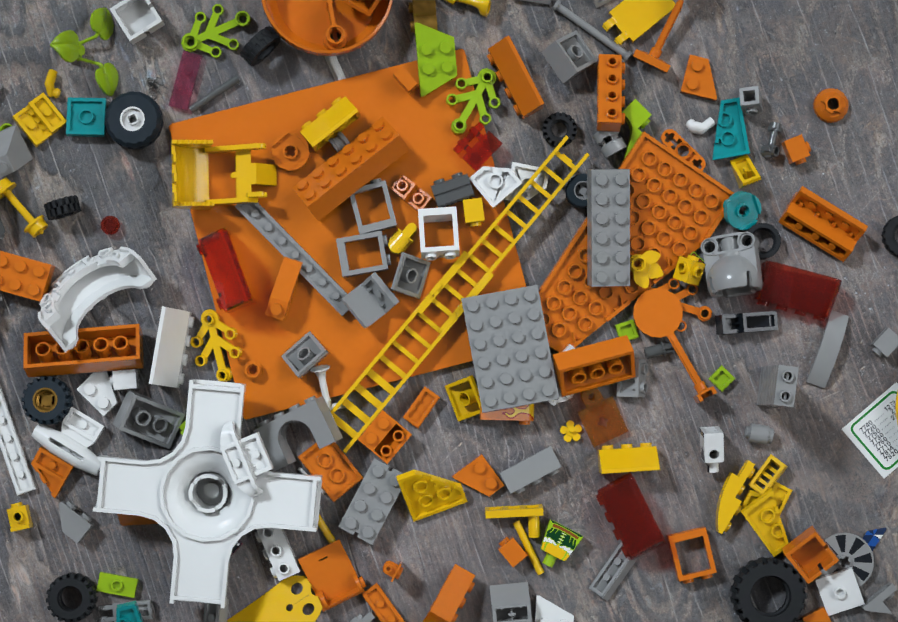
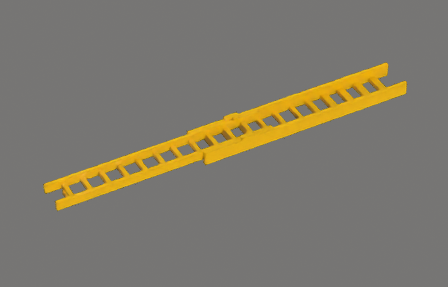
M567 135L468 253L464 251L330 411L337 426L353 438L343 450L345 453H347L463 314L461 298L464 297L453 289L448 282L457 273L474 287L466 298L478 296L493 278V270L589 157V154L586 153L575 166L570 158L564 153L561 154L559 149L569 139ZM554 155L572 169L564 180L546 166ZM542 170L560 184L552 195L534 181ZM529 185L533 186L547 198V201L539 210L522 196ZM517 200H520L535 213L527 224L509 210ZM505 214L523 228L515 239L497 225ZM493 229L511 243L503 253L485 240ZM481 243L499 257L490 269L473 255V252ZM468 258L486 272L478 283L460 269ZM443 288L461 301V304L453 313L435 299ZM431 303L435 304L449 316L441 328L423 314ZM416 315L440 334L431 345L408 326ZM404 329L427 348L419 360L395 341ZM392 344L415 363L407 374L383 355ZM379 359L403 378L396 388L372 370ZM366 375L390 394L383 403L359 384ZM353 390L357 391L377 408L371 417L347 399ZM341 405L345 406L365 423L359 432L335 414Z

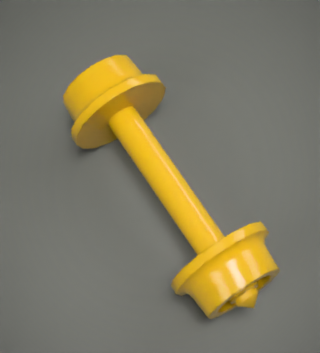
M7 177L0 180V200L6 197L29 223L24 232L29 233L33 238L43 234L44 230L48 227L44 220L45 216L40 215L34 218L11 192L17 184L11 182Z

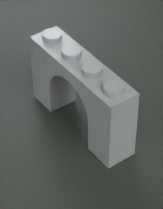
M314 395L304 400L306 404L300 406L298 403L289 408L290 412L286 414L284 411L273 416L275 420L271 422L269 419L262 421L258 424L259 428L253 430L254 433H260L274 467L272 469L273 472L296 461L286 438L287 427L292 420L303 422L308 426L319 449L343 438L323 396L316 398Z

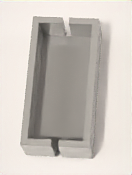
M377 458L373 459L338 526L352 535L355 532L359 533L357 537L373 545L401 491L396 476L403 474V472L396 468H393L392 471L388 470L390 465Z

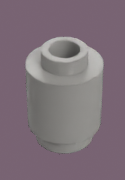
M750 423L745 428L744 437L751 443L771 444L774 429L766 425Z

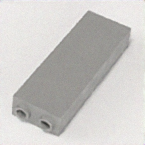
M785 365L761 367L756 405L794 407L799 367Z

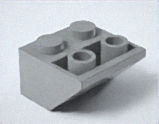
M528 582L489 585L493 622H532Z

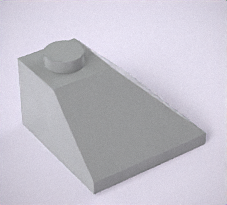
M16 124L0 131L1 178L17 171L33 159Z

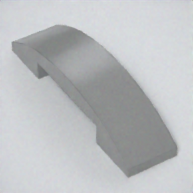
M830 310L824 327L825 331L806 380L807 383L821 388L826 387L843 341L849 316Z

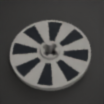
M847 532L833 534L824 540L835 552L839 560L840 558L844 559L846 556L850 563L849 565L841 566V561H838L827 571L819 563L818 566L822 572L820 577L852 567L858 586L863 585L871 576L874 567L873 553L867 542L861 537Z

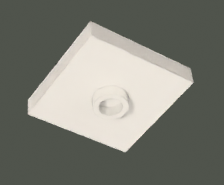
M852 567L815 579L828 616L865 604Z

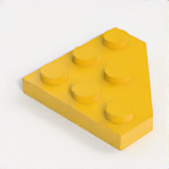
M411 470L396 476L413 522L468 502L461 483L418 470Z

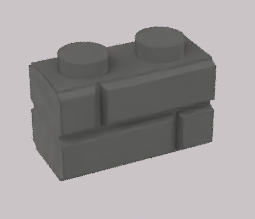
M462 172L452 175V179L447 181L444 178L433 182L434 185L431 186L438 208L447 207L475 197L468 174L463 175Z

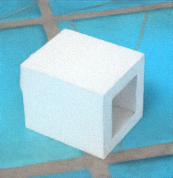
M138 369L112 371L110 386L114 390L139 388Z

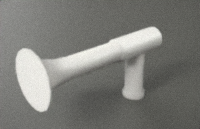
M318 365L311 368L310 371L317 375L322 396L331 411L337 403H331L326 381V371L330 366ZM341 405L337 410L343 409V408H346V407L343 406V405Z

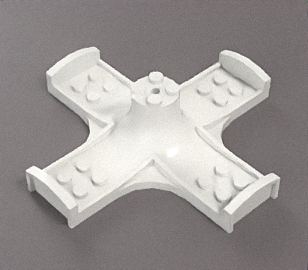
M199 379L189 380L186 423L182 440L172 453L161 459L141 460L109 457L108 455L97 457V461H100L97 503L93 507V512L146 517L156 521L169 535L174 555L170 592L171 604H174L175 601L218 604L221 605L220 608H225L227 605L229 563L233 546L241 536L248 532L261 528L312 532L318 530L322 475L273 472L269 470L256 475V482L263 491V494L256 497L247 495L233 482L220 450V437L224 424L234 421L237 436L240 435L242 439L241 429L246 384Z

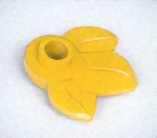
M649 250L642 255L634 254L630 257V270L633 272L635 283L640 287L647 289L649 278L655 279L664 275L661 267L656 263L661 256L660 253ZM636 260L640 261V265L638 267H635L634 262Z

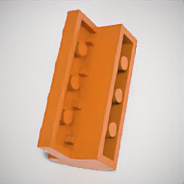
M804 186L792 197L778 221L783 226L842 262L852 253L857 241L868 227Z

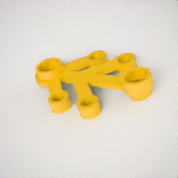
M208 309L201 315L202 326L199 332L190 340L192 347H201L203 345V338L209 330L210 338L201 355L196 356L195 364L199 367L205 366L208 363L210 353L214 350L218 367L216 377L218 381L228 382L233 376L231 368L225 365L222 348L227 350L230 357L234 359L242 355V349L220 337L217 329L224 332L228 340L235 339L238 332L235 328H230L221 322L219 314L215 310ZM208 316L211 317V319H212L211 322H208V320H207V317H208ZM230 330L233 332V337L229 335ZM195 339L199 340L198 345L195 344ZM234 349L238 351L237 356L233 353ZM200 357L203 358V364L199 361ZM221 372L225 373V378H222Z

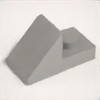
M888 582L864 602V605L859 607L864 611L892 614L883 601L890 600L895 595L894 592L897 588L893 583Z

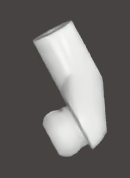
M711 117L702 123L694 119H690L686 123L688 130L696 134H704L715 125Z

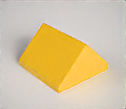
M473 375L445 385L458 422L480 414L481 403Z

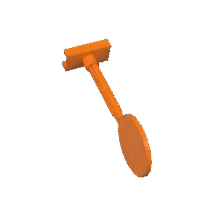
M678 0L674 5L655 46H652L650 52L647 53L636 49L633 57L666 73L668 72L670 65L659 57L662 53L661 49L682 9L684 0Z
M654 288L645 291L638 297L633 308V318L636 326L642 333L650 337L662 338L666 336L694 383L693 387L697 394L693 398L697 404L708 396L716 394L717 391L714 386L707 388L704 381H701L674 334V331L678 329L682 321L683 309L680 300L674 293L666 289Z

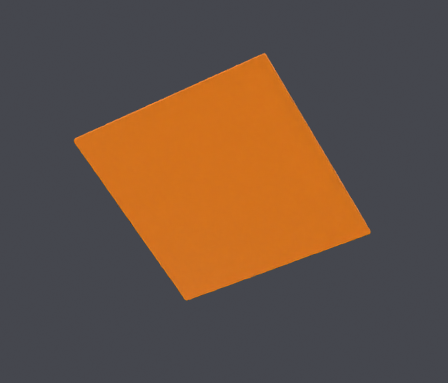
M463 49L455 50L457 76L423 97H420L416 60L169 125L172 140H213V144L210 147L266 143V149L251 150V163L276 165L272 158V145L278 136L284 133L301 135L300 131L303 130L301 127L306 122H313L318 118L316 115L323 109L328 110L333 106L331 103L335 99L346 96L360 114L357 120L341 131L349 142L353 141L359 134L384 117L410 149L372 180L379 178L382 181L386 180L398 226L382 230V235H386L387 241H389L398 228L403 231L409 223L416 224L417 231L411 237L413 243L410 244L404 253L421 258L418 211L390 189L401 173L433 198V201L427 208H438L431 190L434 181L442 178L445 181L450 180L452 175L462 172L463 175L468 174L470 178L483 166L495 167L485 127L479 122L480 115L477 105H475L466 121L467 128L465 132L461 135H456L451 131L452 122L460 118L469 100L457 103L455 106H449L446 103L447 96L449 94L459 95L475 91L474 85L466 86L464 90H458L455 87V82L458 78H472ZM401 66L418 83V88L410 95L393 77V73ZM459 81L458 85L460 87H463L464 82ZM453 97L448 99L450 103L455 102ZM456 123L458 129L463 128L461 123ZM327 142L316 152L309 145L310 157L305 166L299 170L289 172L276 165L277 186L251 185L252 192H267V197L258 198V203L348 294L373 273L346 278L342 277L336 239L360 235L350 197L318 221L292 189L299 181L303 180L313 170L337 153L330 142ZM288 147L286 149V156L291 155L293 157L295 155V148L291 149ZM235 152L209 153V200L236 198V178L230 177L231 173L235 172ZM471 181L475 197L470 199L482 197L485 222H481V226L470 227V224H465L463 201L447 206H456L460 256L464 251L468 253L506 208L504 200L493 208ZM383 188L355 194L363 226L390 219ZM237 204L215 205L209 210L190 209L216 312L219 314L221 322L230 328H235L238 332L235 339L228 340L224 332L221 331L223 339L242 349V355L235 359L230 357L227 350L226 352L234 383L246 384L243 418L246 420L286 410L298 403L300 406L306 404L304 400L314 395L316 398L322 396L319 380L314 372L309 371L300 379L281 357L309 331L329 352L316 366H330L326 371L330 398L344 395L460 257L458 256L454 259L437 258L436 260L429 261L431 264L421 297L418 299L391 290L401 254H394L389 250L388 246H385V252L390 254L392 265H388L389 270L376 273L400 302L368 328H364L350 311L341 316L299 274L287 316L284 320L265 315L284 256L235 207ZM505 214L497 225L514 239L508 215ZM452 221L424 223L425 247L454 246ZM495 229L485 238L501 253L511 244ZM378 237L345 243L350 270L383 265ZM482 243L473 252V255L489 269L499 258ZM516 245L513 246L493 270V278L478 295L526 287ZM469 258L460 268L476 283L486 274L483 269ZM457 273L448 282L464 298L474 288ZM445 288L435 298L452 313L461 304V301ZM433 303L423 312L425 316L440 328L449 318L447 314ZM464 312L410 377L473 361ZM418 315L408 324L413 331L430 345L440 335ZM405 329L395 340L418 360L427 350L423 344ZM230 330L229 335L233 337V332ZM393 344L383 354L406 374L415 365L411 359ZM234 349L233 353L237 356L238 351ZM380 359L372 368L388 383L403 379ZM249 361H257L263 368L262 375L256 380L246 378L243 373V368ZM251 367L250 373L255 374L257 371L256 367ZM368 375L359 383L365 389L378 386Z

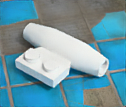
M71 407L69 413L62 421L61 432L43 424L36 426L31 436L45 449L75 468L95 476L100 474V461H97L98 456L88 447L96 443L105 429L104 425Z

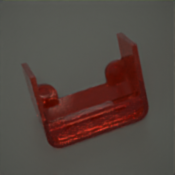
M225 227L199 239V244H196L199 254L204 255L219 296L216 300L220 310L224 309L226 313H231L253 305L257 301L252 297L230 238L232 233Z

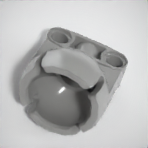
M735 232L707 238L701 243V251L703 252L704 263L706 264L707 289L710 296L719 298L724 293V296L727 298L738 297L762 290L763 281L758 249L759 239L750 232ZM748 238H752V244L745 246V241ZM715 244L714 251L708 253V247Z

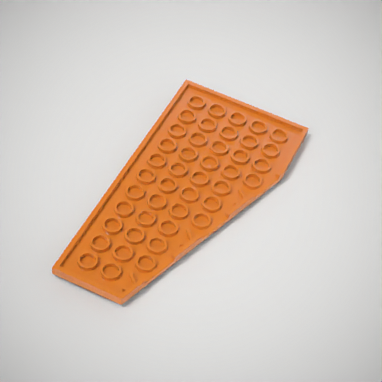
M643 131L618 169H630V257L634 254L642 255L649 250L661 254L656 263L659 264L664 275L655 279L649 278V288L676 268L679 256L688 257V254L690 255L701 247V243L705 239L711 237L724 217V201L734 192ZM587 217L539 288L549 347L558 353L562 352L569 344L574 348L577 347L584 339L604 323L611 320L647 290L635 283L631 270L630 286L591 287L587 285ZM639 260L634 262L635 267L640 265Z

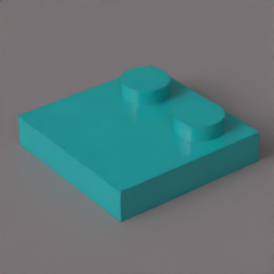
M68 97L66 135L105 137L107 99Z

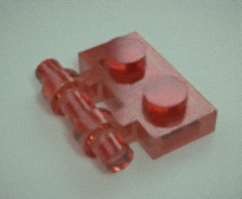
M480 122L474 127L472 126L469 129V133L463 139L460 138L456 142L457 145L453 148V151L457 154L462 150L467 152L462 159L475 171L503 144L490 131L483 136L480 131L484 126ZM476 137L479 141L471 148L468 144Z

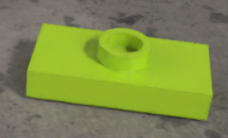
M100 572L96 591L135 598L139 579Z

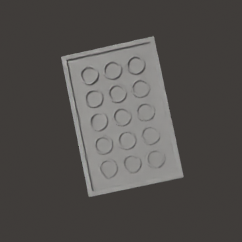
M538 285L461 298L482 413L558 400V389Z

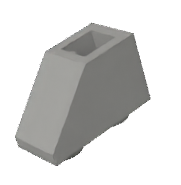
M69 500L67 502L61 501L59 510L62 532L78 544L95 524L92 522V517L85 512L81 514L77 511V506Z

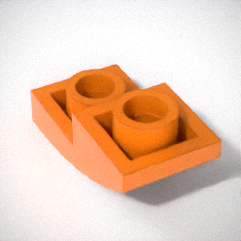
M402 173L390 187L393 192L417 211L418 209H426L433 201L429 194Z

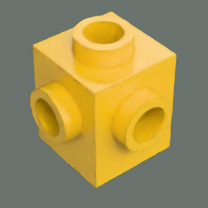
M688 254V257L679 256L673 278L699 286L706 264L699 262V257Z

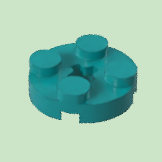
M738 191L723 203L724 218L733 228L747 230L757 223L758 214H761L759 199L747 191ZM741 207H746L743 215L739 213Z

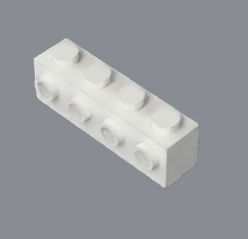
M256 529L257 532H254L256 539L259 543L262 542L265 548L262 552L266 561L270 560L272 564L270 570L274 578H278L281 581L301 571L284 529Z

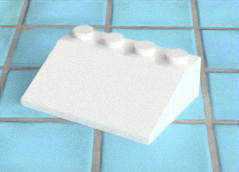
M162 306L149 384L179 388L180 384L183 385L185 374L182 373L183 365L186 366L188 354H185L186 347L190 346L191 335H188L189 328H193L194 324L192 312Z

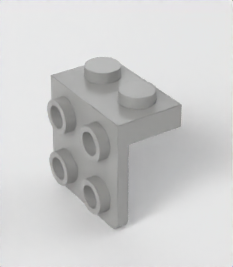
M376 272L342 298L344 305L364 328H368L400 302Z

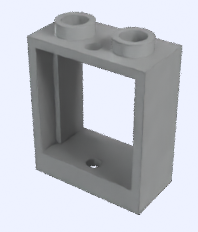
M381 178L371 180V184L361 187L350 196L359 234L398 227L386 180L382 181ZM383 188L390 219L363 226L355 194Z
M382 231L336 239L343 278L389 270L388 265H392L390 254L385 252V246H388L387 236L382 235ZM378 237L383 265L350 270L345 243Z

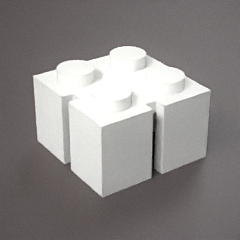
M123 0L110 8L132 45L147 37L146 32L149 31L152 34L165 26L150 0Z

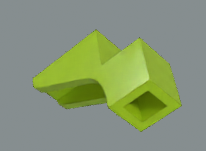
M636 99L622 111V113H625V120L630 129V137L623 161L642 133L638 128L644 129L651 122L648 119L651 114Z

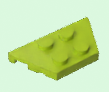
M416 22L414 23L419 88L420 97H423L457 76L454 37Z

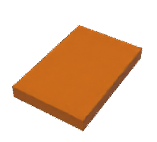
M335 442L321 449L315 443L298 456V459L311 475H322V489L332 502H335L363 479L362 475Z

